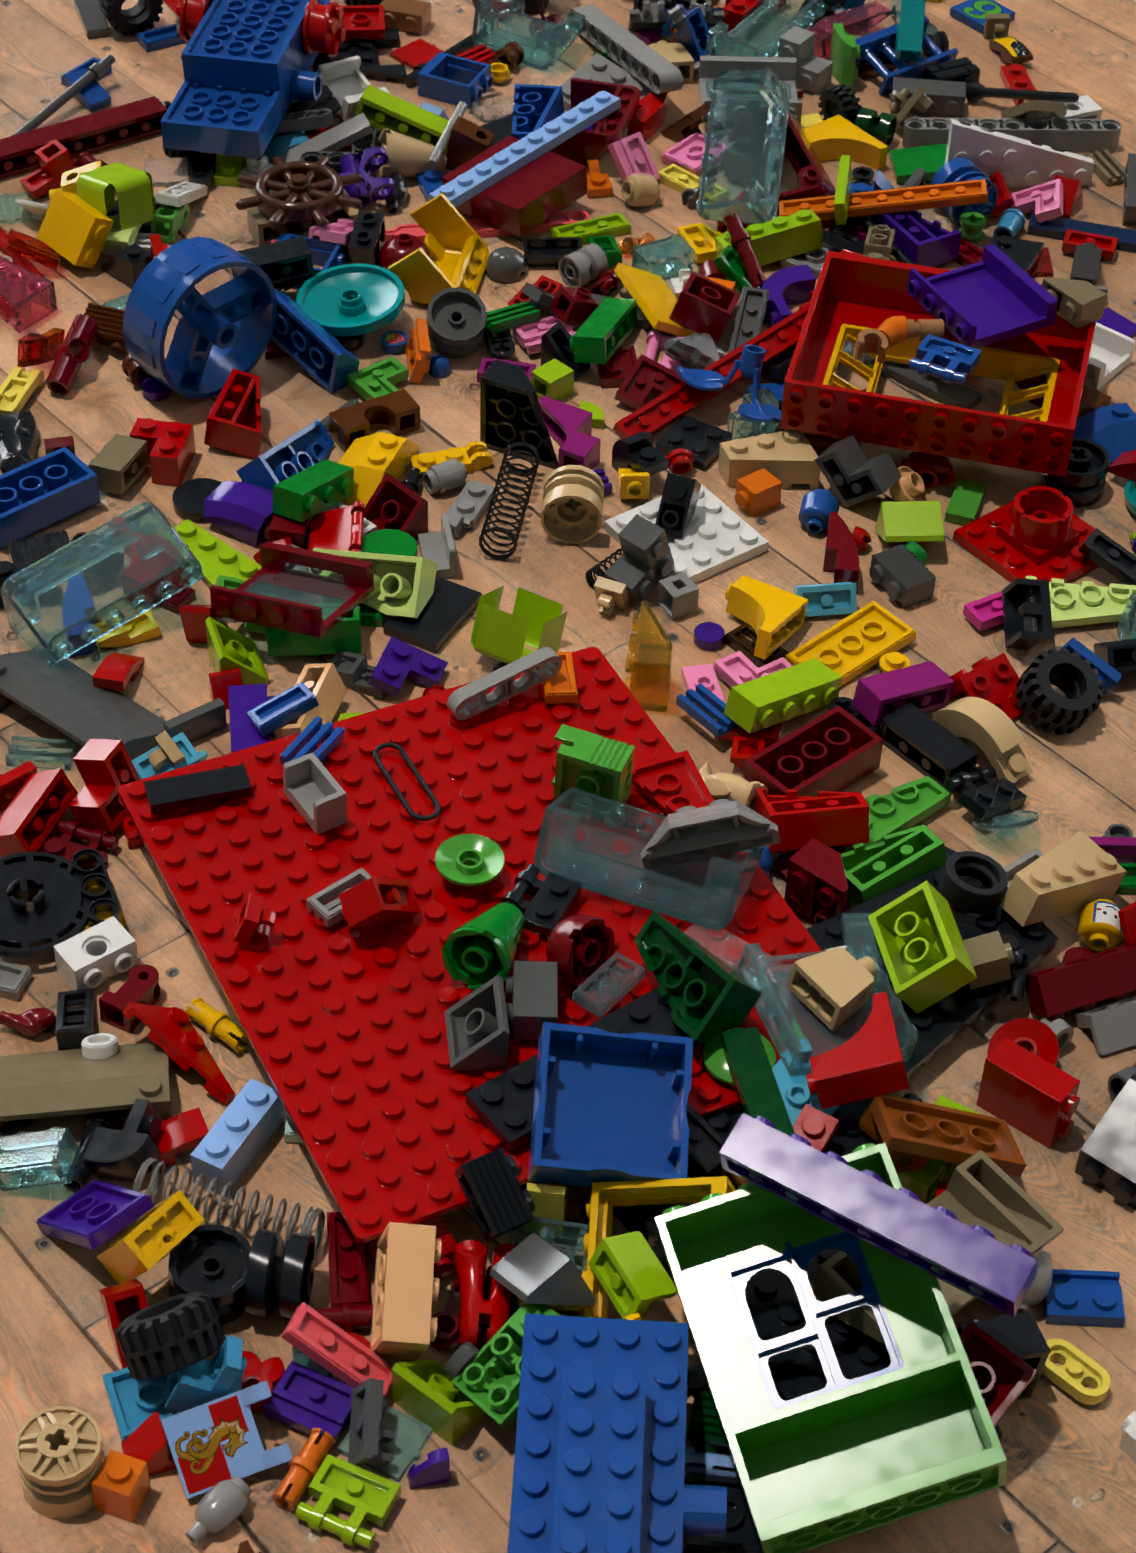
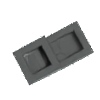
M338 650L329 662L334 664L344 686L380 699H384L388 694L368 684L375 667L368 665L366 655Z

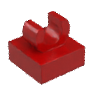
M249 893L238 915L234 941L247 945L253 934L260 938L269 937L270 927H274L277 914L271 910H261L262 896Z

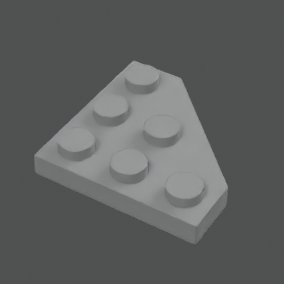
M598 53L592 56L561 85L564 108L568 111L571 109V78L634 86L640 90V99L652 92L650 88L632 74Z

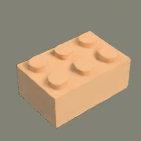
M389 1222L377 1240L370 1350L382 1358L416 1361L425 1350H428L430 1341L434 1342L436 1339L437 1317H431L432 1302H437L439 1278H433L434 1263H439L442 1249L441 1239H436V1226Z

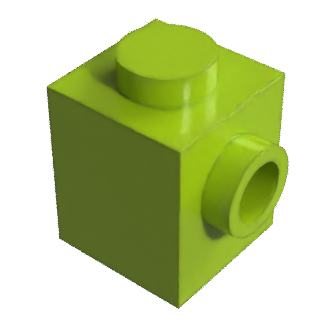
M554 358L531 371V384L536 391L538 399L540 400L542 396H546L560 401L574 392V370Z

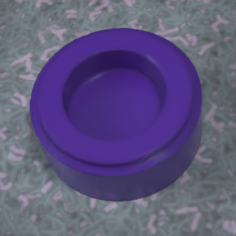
M153 377L147 378L142 382V395L149 401H162L170 395V389Z
M704 622L695 627L693 640L695 645L701 649L715 650L723 645L725 632L719 624Z

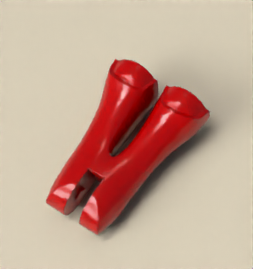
M466 1240L454 1244L453 1255L460 1286L459 1330L461 1344L471 1342L476 1347L477 1337L481 1328L478 1327V1323L489 1324V1328L486 1329L489 1341L509 1320L514 1294L491 1277L489 1300H484L483 1289L488 1259V1246L476 1240ZM503 1244L495 1247L492 1254L491 1268L517 1245Z

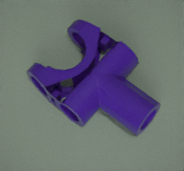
M382 147L366 148L357 154L348 153L340 160L343 172L338 174L340 177L354 173L362 175L360 183L343 187L350 197L358 198L362 201L360 208L367 207V204L370 202L383 201L391 197L396 191V184L392 178L371 177L376 170L380 169L388 161L387 151ZM366 162L369 165L367 173L365 172Z

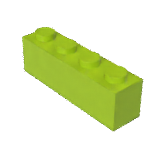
M371 85L367 86L360 97L354 115L355 117L364 113L372 127L381 131L383 129H390L436 146L449 120ZM447 145V147H446V149H445V151H444L443 154H446V153H447L448 145Z
M811 209L799 210L792 215L778 216L771 221L761 224L754 223L744 228L746 232L750 233V243L760 266L823 248V242H821L823 238L821 219ZM728 231L723 235L715 237L717 256L728 245L732 247L730 243L731 236Z
M817 658L731 687L723 714L751 734L830 705L833 699L838 698L842 677Z

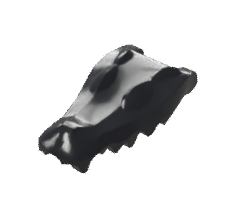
M28 409L0 415V470L2 474L34 461L39 437L35 418Z

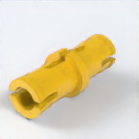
M199 997L190 1002L199 1008L200 1012L198 1013L190 1006H187L186 1013L190 1019L206 1028V1033L210 1037L221 1039L237 1053L247 1049V1047L237 1041V1038L250 1044L248 1037L242 1028L231 1022V1017L224 1011H216Z

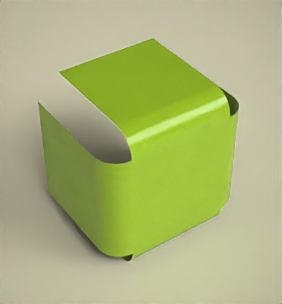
M112 163L79 175L77 179L78 196L105 216H107L106 209L116 206L115 187L118 197L121 231L154 220V212L156 210L150 173L122 163Z
M504 586L479 598L471 636V644L476 652L508 665L534 652L524 648V644L535 649L550 647L555 652L559 651L567 612L561 614L563 604L518 587L511 615L499 610Z

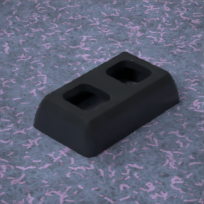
M580 237L523 239L524 257L528 267H559L560 259L566 256L561 254H570L583 248Z

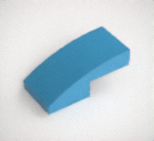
M304 131L284 133L271 139L262 157L266 156L268 163L272 164L274 157L309 139Z

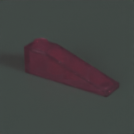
M874 1L822 18L806 29L815 33L813 55L826 60L830 59L833 23H843L844 32L848 33V35L862 36L890 16L892 11Z

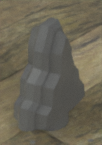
M693 333L691 336L685 335L680 339L672 338L664 343L665 355L673 360L683 362L689 369H704L724 356L722 348L715 346L711 335L708 333Z

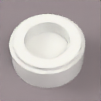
M109 1033L92 1034L85 1037L81 1042L82 1055L86 1059H108L119 1052L117 1037Z

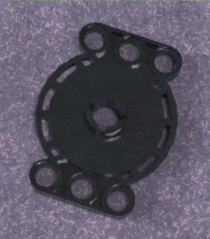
M91 848L79 850L73 855L71 861L55 854L32 851L15 853L0 858L1 955L28 958L54 952L53 946L83 932L87 925L93 927L105 921L95 917L101 911L112 912L113 916L120 922L119 905L102 855L97 850ZM85 861H93L97 864L94 868L88 870L79 867ZM92 886H102L105 888L100 894L93 895L87 892ZM32 901L34 910L27 911L26 902Z

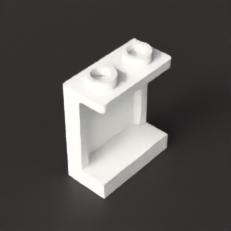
M359 56L319 65L317 72H320L322 76V85L328 86L333 93L332 96L342 106L337 114L344 122L354 117L360 97L367 86L371 85L360 71L361 58ZM385 87L378 88L389 93V91Z
M1096 322L1084 385L1099 390L1132 362L1135 340Z

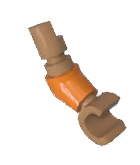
M905 316L887 318L878 329H865L858 334L853 359L859 360L862 358L863 353L869 352L878 355L877 361L883 364L887 349L898 343H905L906 340H913L914 337L917 340H924L927 334L944 337L943 319H918L917 322H914L913 319H906Z

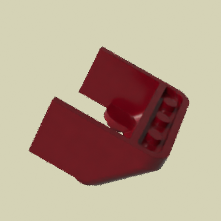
M571 78V109L600 91H606L611 95L621 98V108L592 124L595 127L594 131L583 130L554 147L550 152L586 166V169L588 168L587 160H600L609 151L608 145L620 140L640 102V90L637 87Z
M770 106L738 115L728 141L733 143L753 136L774 132L797 174V181L800 187L781 192L770 215L771 219L779 216L778 201L835 195V187L802 127L785 109L780 106Z

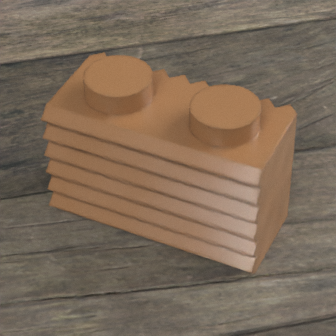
M383 0L380 3L384 7L385 28L398 29V31L401 30L402 32L405 30L406 32L409 31L410 33L414 32L421 35L431 21V2L421 0Z

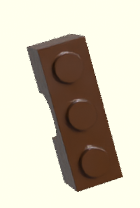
M405 389L329 412L330 436L344 453L355 439L370 435V430L386 429L395 436H401L420 429V406Z

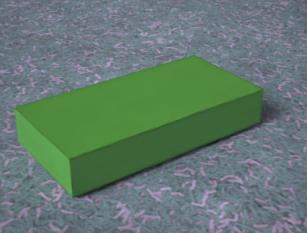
M958 479L945 514V521L966 525L976 520L987 485Z

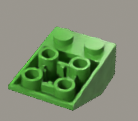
M524 1303L451 1381L457 1389L501 1427L517 1420L525 1314L560 1316L546 1304Z

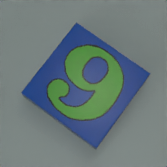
M967 0L950 8L951 17L982 34L986 14L1009 13L1010 21L1015 18L1013 10L994 0Z

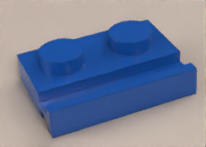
M1053 1269L1052 1286L1048 1295L1043 1299L1045 1324L1123 1327L1125 1312L1122 1289L1119 1285V1272Z

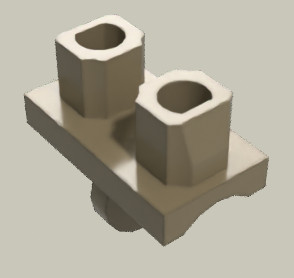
M920 85L908 100L906 96L910 91L907 88H903L901 92L895 90L891 92L890 98L893 102L889 108L895 111L899 106L901 107V110L896 115L897 126L899 125L904 129L907 119L916 118L909 112L912 107H915L924 114L933 103L924 93L926 88L923 85Z

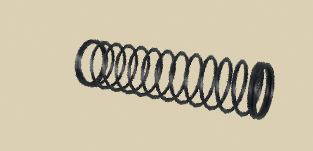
M515 442L507 446L504 451V458L502 459L492 499L479 537L481 550L487 556L494 559L509 558L517 548L521 526L523 525V519L525 518V512L540 464L538 450L529 443ZM515 446H525L535 452L537 458L525 450H514L509 453L508 451ZM515 452H524L534 458L536 465L524 457H507ZM523 459L528 461L533 467L528 468L522 464H511L509 460ZM515 466H521V467H524V468H526V469H519V468H517V467H515ZM508 473L525 476L528 480L523 481L516 477H510ZM510 479L515 482L523 483L526 485V487H519L514 484H509L506 480ZM509 486L513 489L521 490L524 494L507 491L504 487ZM507 493L511 496L520 497L522 501L505 498L502 494ZM500 501H508L510 503H515L519 505L520 508L505 506ZM498 508H506L508 510H513L517 512L518 515L503 513ZM496 515H504L506 517H511L514 520H516V522H508L506 520H501ZM495 522L509 524L514 529L508 530L506 528L499 527L495 524ZM491 532L499 538L511 539L512 542L508 544L498 543L492 540L488 533ZM495 532L504 533V534H506L508 537L500 536V535L496 534ZM484 535L497 545H513V547L507 551L495 550L486 543ZM482 540H483V543H484L490 550H492V551H494V552H497V553H508V554H505V555H495V554H493V553H490L488 550H486V549L484 548V546H483V544H482Z

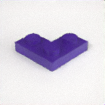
M391 637L368 684L397 697L406 677L431 688L433 685H438L448 662Z

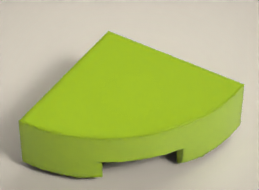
M581 400L579 408L592 413V427L604 428L603 411L595 404Z

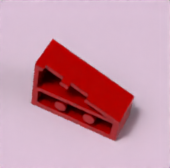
M756 788V812L778 825L781 843L768 845L767 847L770 852L790 853L793 850L801 849L812 838L827 846L840 845L847 848L862 842L869 843V805L859 792L818 791V797L798 796V790L787 789V795L766 794V788Z

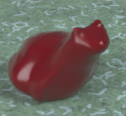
M45 1007L30 1009L22 1014L1 1011L0 1025H6L24 1036L35 1038L48 1027L56 1025V1016L53 1011Z

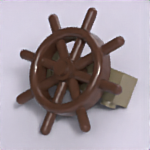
M276 156L272 159L274 166L264 171L259 177L241 174L237 178L239 184L255 187V196L240 199L235 205L238 210L248 209V231L258 246L271 244V241L279 239L282 233L307 237L309 236V228L316 224L324 228L327 226V220H329L330 224L337 222L338 219L348 218L349 216L343 210L345 207L359 209L362 206L360 199L350 197L343 188L360 183L362 175L354 173L340 177L337 172L327 167L329 164L327 156L320 157L316 163L307 161L284 163L280 157Z

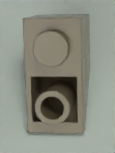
M1051 277L1043 279L1042 287L1058 300L1056 314L1076 328H1082L1103 318L1107 294L1088 281Z

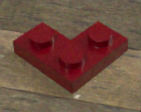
M641 354L619 387L614 399L637 410L642 407L650 393L660 396L683 382L678 373Z

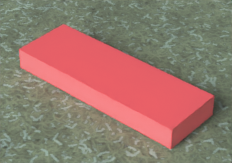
M302 1302L297 1307L281 1338L351 1387H357L368 1378L383 1380V1395L386 1397L392 1385L393 1365L306 1303Z

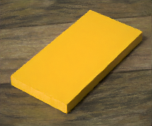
M617 264L614 269L616 275L632 298L636 299L638 307L654 329L679 337L698 333L669 319L677 298L660 275L625 264Z
M872 601L786 654L785 659L794 666L817 658L842 677L840 687L878 664L882 655L889 652H897L914 641L917 631L878 603Z

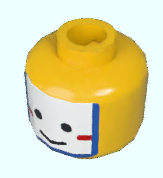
M1096 899L1083 906L1079 916V939L1096 951H1104L1118 945L1123 937L1118 911L1121 909L1108 899Z

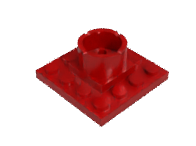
M1032 486L1026 488L1023 492L1020 491L1016 494L1014 501L954 530L953 540L1010 583L1017 578L1025 579L1026 576H1036L1037 580H1047L1049 582L1051 578L1064 579V583H1070L1100 567L1078 551L1095 528L1073 513V502L1067 495L1064 496L1061 491L1052 487Z

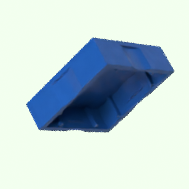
M543 1022L538 1039L528 1181L592 1188V1183L687 1178L689 1127L686 1108L692 1080L693 1038L642 1032L620 1034L596 1027Z

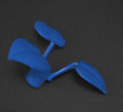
M745 345L741 360H735L734 367L727 377L710 370L688 369L677 365V372L685 383L694 388L707 391L722 390L723 385H728L737 370L740 369L742 376L753 379V385H749L747 389L752 394V404H741L738 407L739 414L746 419L757 422H781L780 409L770 404H759L757 397H762V399L771 403H782L784 381L761 384V371L766 352L764 348L757 345Z

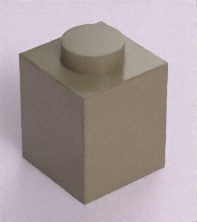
M999 931L963 940L977 975V979L968 983L970 990L1012 979L1009 964L1015 963L1013 951L1009 942L1003 944Z

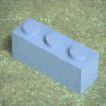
M250 1078L191 1153L193 1183H195L200 1174L204 1173L206 1177L204 1188L208 1189L212 1179L217 1177L219 1180L217 1194L221 1195L226 1183L231 1181L232 1185H235L284 1121L283 1103L274 1088ZM202 1178L198 1183L199 1186L202 1184ZM215 1181V1183L213 1184L212 1189H211V1191H213V1192H214V1190H215L216 1181ZM228 1186V1188H227V1190H226V1192H225L224 1197H225V1196L228 1194V1192H229V1186Z

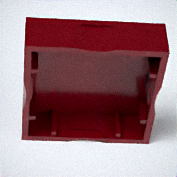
M509 135L443 176L442 185L447 184L460 174L467 172L477 164L482 163L495 153L504 150L520 139ZM548 151L455 208L458 211L481 218L495 227L521 237L543 223L553 213L566 208L587 194L586 166Z

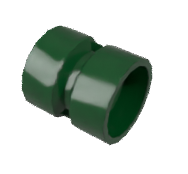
M863 107L857 115L855 125L889 147L895 135L897 117L896 115L884 112L878 115L876 110Z

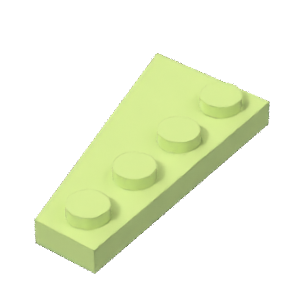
M1026 576L1025 579H1035V580H1037V577H1036V576ZM1051 578L1049 582L1052 629L1136 620V585L1110 583L1109 587L1098 586L1092 581L1071 584L1064 583V579Z

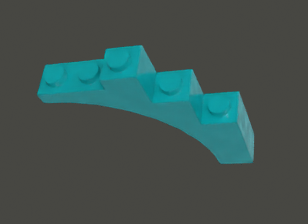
M892 0L890 14L897 16L894 60L919 61L922 51L926 0Z

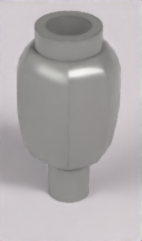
M233 1476L230 1481L225 1480L215 1484L196 1507V1523L185 1533L189 1541L194 1545H198L207 1534H218L233 1524L247 1507V1498L252 1493L250 1487L238 1476Z

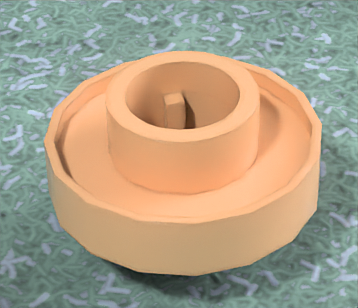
M907 466L898 468L902 477L890 487L891 497L895 501H924L926 493L921 476Z

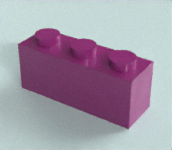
M929 661L859 679L852 705L870 723L876 726L882 724V718L909 702L923 712L944 708L948 704L954 681L936 664Z

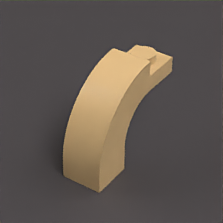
M964 697L932 714L938 724L949 730L957 738L964 737L976 743L986 754L992 767L995 768L999 780L1004 778L1015 783L1033 772L1019 745L1025 741L1023 735L1014 722L991 702L978 697Z

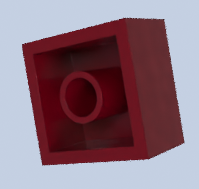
M692 271L669 319L699 334L708 333L713 340L718 342L741 294Z

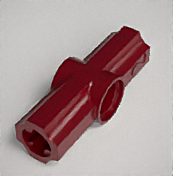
M76 315L62 346L55 351V361L45 381L48 385L47 388L54 393L68 394L82 363L89 358V348L99 328L96 323L97 321L90 316Z

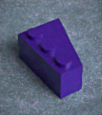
M916 210L874 215L873 222L876 225H886L890 229L896 230L894 243L916 265L934 267L958 259L962 232L956 229L950 232L942 228V223L937 220L931 223L923 219L922 213Z

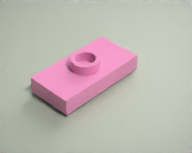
M712 664L682 667L681 676L686 691L689 689L696 691V686L701 683L725 702Z

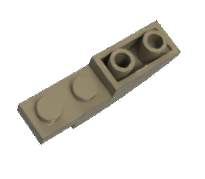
M886 225L870 226L864 244L863 256L890 260L896 230L890 229Z

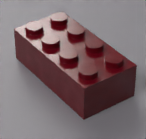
M838 705L744 761L743 778L749 782L758 781L764 784L768 789V795H787V789L798 790V796L818 797V791L840 792L880 767L883 739Z

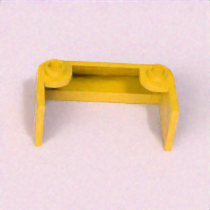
M441 193L410 214L426 233L424 242L429 248L430 257L420 247L388 267V270L400 278L409 297L422 304H429L430 300L438 292L447 288L460 287L476 294L489 256V249L486 243L447 197Z

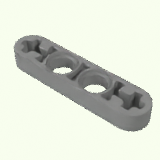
M540 648L455 690L447 700V708L458 720H467L542 683L547 678H552L560 671L562 659L552 648ZM523 672L522 676H521L519 679H517L516 681H514V679H515L520 673ZM496 686L492 692L486 695L492 687Z

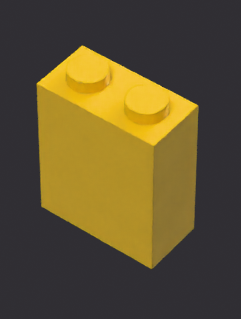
M56 189L36 237L75 266L94 269L114 221L75 193Z

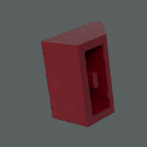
M812 838L788 861L784 900L795 915H799L814 925L845 911L848 885L841 853Z

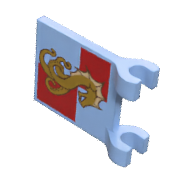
M267 1381L161 1420L186 1499L208 1492L218 1482L230 1481L233 1476H238L242 1479L293 1459L288 1443L267 1451L263 1448L250 1405L272 1396Z

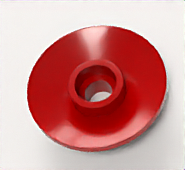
M1018 1018L1006 1022L994 1032L988 1044V1055L1006 1037L1054 1066L1059 1058V1043L1055 1033L1048 1025L1033 1018Z

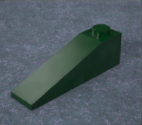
M655 911L651 913L634 939L648 970L654 974L660 986L658 991L661 997L667 1000L672 1010L670 1015L674 1023L688 1036L693 1038L695 1042L702 1043L721 1034V1032L742 1024L762 995V992L742 975Z

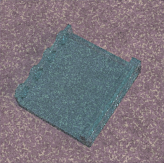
M856 932L851 948L845 949L856 960L864 956H869L874 960L877 965V974L874 976L875 983L865 1005L833 1031L786 986L795 961L824 951L766 957L759 943L745 945L737 970L740 975L762 992L755 1006L790 1077L812 1073L810 1057L826 1053L852 1038L863 1027L871 1013L872 994L885 991L890 1003L903 1062H908L918 1041L917 1030L908 1019L901 1000L896 997L889 984L887 974L882 971L875 958L873 948L868 945L862 932Z

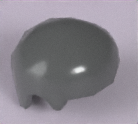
M501 247L495 249L488 256L485 273L489 278L497 282H518L521 273L525 274L527 265L525 257L514 248Z

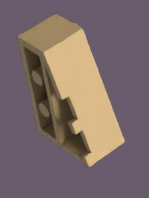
M785 430L720 442L718 471L728 487H736L737 479L762 468H765L780 480L782 488H791V484H809V489H818L820 468L815 461L818 456L803 432Z

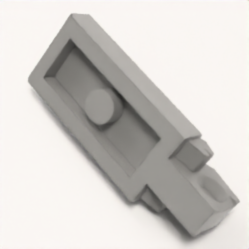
M468 480L446 513L454 540L458 539L464 528H475L490 505L494 486Z

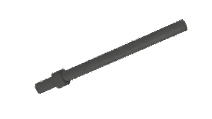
M108 54L99 63L92 64L87 69L86 74L12 136L35 130L93 80L97 81L105 74V70L115 63V58Z

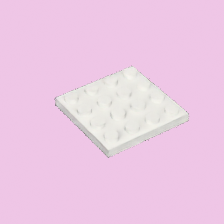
M701 484L695 513L683 538L666 534L675 565L669 575L662 579L685 572L694 583H698L767 552L769 541ZM662 496L605 520L604 530L620 544L618 534L636 514L655 524Z

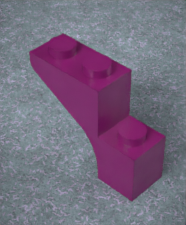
M542 396L539 404L549 435L560 446L558 467L582 465L593 470L600 462L601 439L591 436L592 413Z

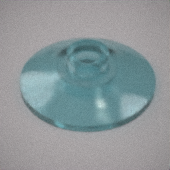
M1011 810L984 820L975 817L972 821L975 827L997 832V838L1009 839L1017 837V830L1038 821L1039 814L1034 811Z

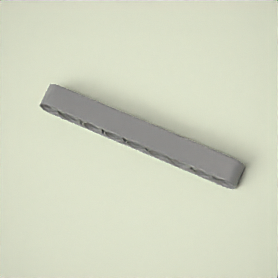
M595 5L570 9L569 21L571 27L603 53H608V57L653 92L662 94L682 89V74L675 65Z
M909 118L904 124L902 146L909 148L948 143L951 119L958 120L960 124L971 126V124L976 125L981 130L992 133L994 131L1029 140L1031 144L1050 146L1052 150L1060 152H1093L1097 150L1102 152L1103 149L1114 152L1118 149L1122 124L1113 119Z

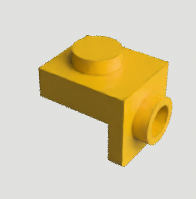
M634 468L618 469L620 499H649L650 474L648 472L638 473Z

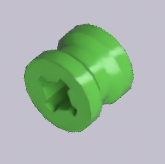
M978 212L963 213L960 218L962 227L959 228V231L962 232L961 237L970 243H978L983 240L984 231L982 228L986 223L985 216Z

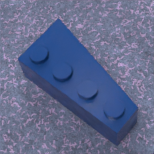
M515 84L512 119L513 137L522 139L564 113L562 86Z

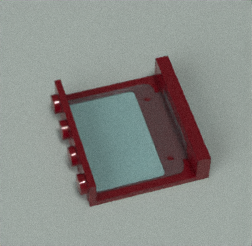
M266 541L260 546L262 568L236 590L216 585L209 587L211 610L214 616L321 638L374 591L373 563Z

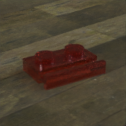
M10 229L6 243L7 251L57 270L60 262L59 253L41 240Z

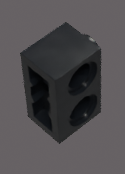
M358 212L348 245L350 264L361 263L378 266L380 251L386 239L384 214Z

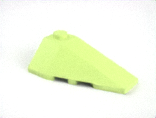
M313 548V551L372 562L374 591L361 603L388 616L418 618L433 595L437 563L424 557ZM324 570L320 573L341 578L337 572Z

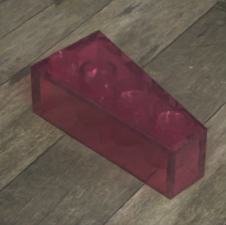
M0 256L1 318L6 323L11 322L14 330L21 333L57 310L54 282Z

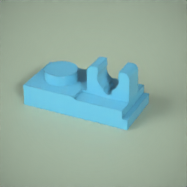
M855 582L794 586L795 595L809 599L805 617L852 614L857 611Z

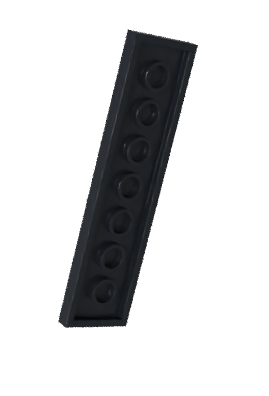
M659 987L587 1026L620 1034L642 1032L691 1038L674 1023L670 1015L672 1010L667 1000L661 997L658 991ZM693 1040V1047L700 1044ZM537 1054L466 1093L465 1103L509 1151L531 1140Z

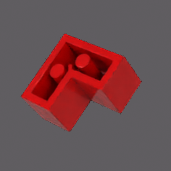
M137 418L129 436L147 441L152 483L178 487L182 483L195 454L193 425L159 421L151 418Z
M90 739L73 758L85 786L69 804V808L76 822L81 823L82 827L90 830L98 828L108 833H113L128 814L118 795V788L121 785L140 780L122 740Z

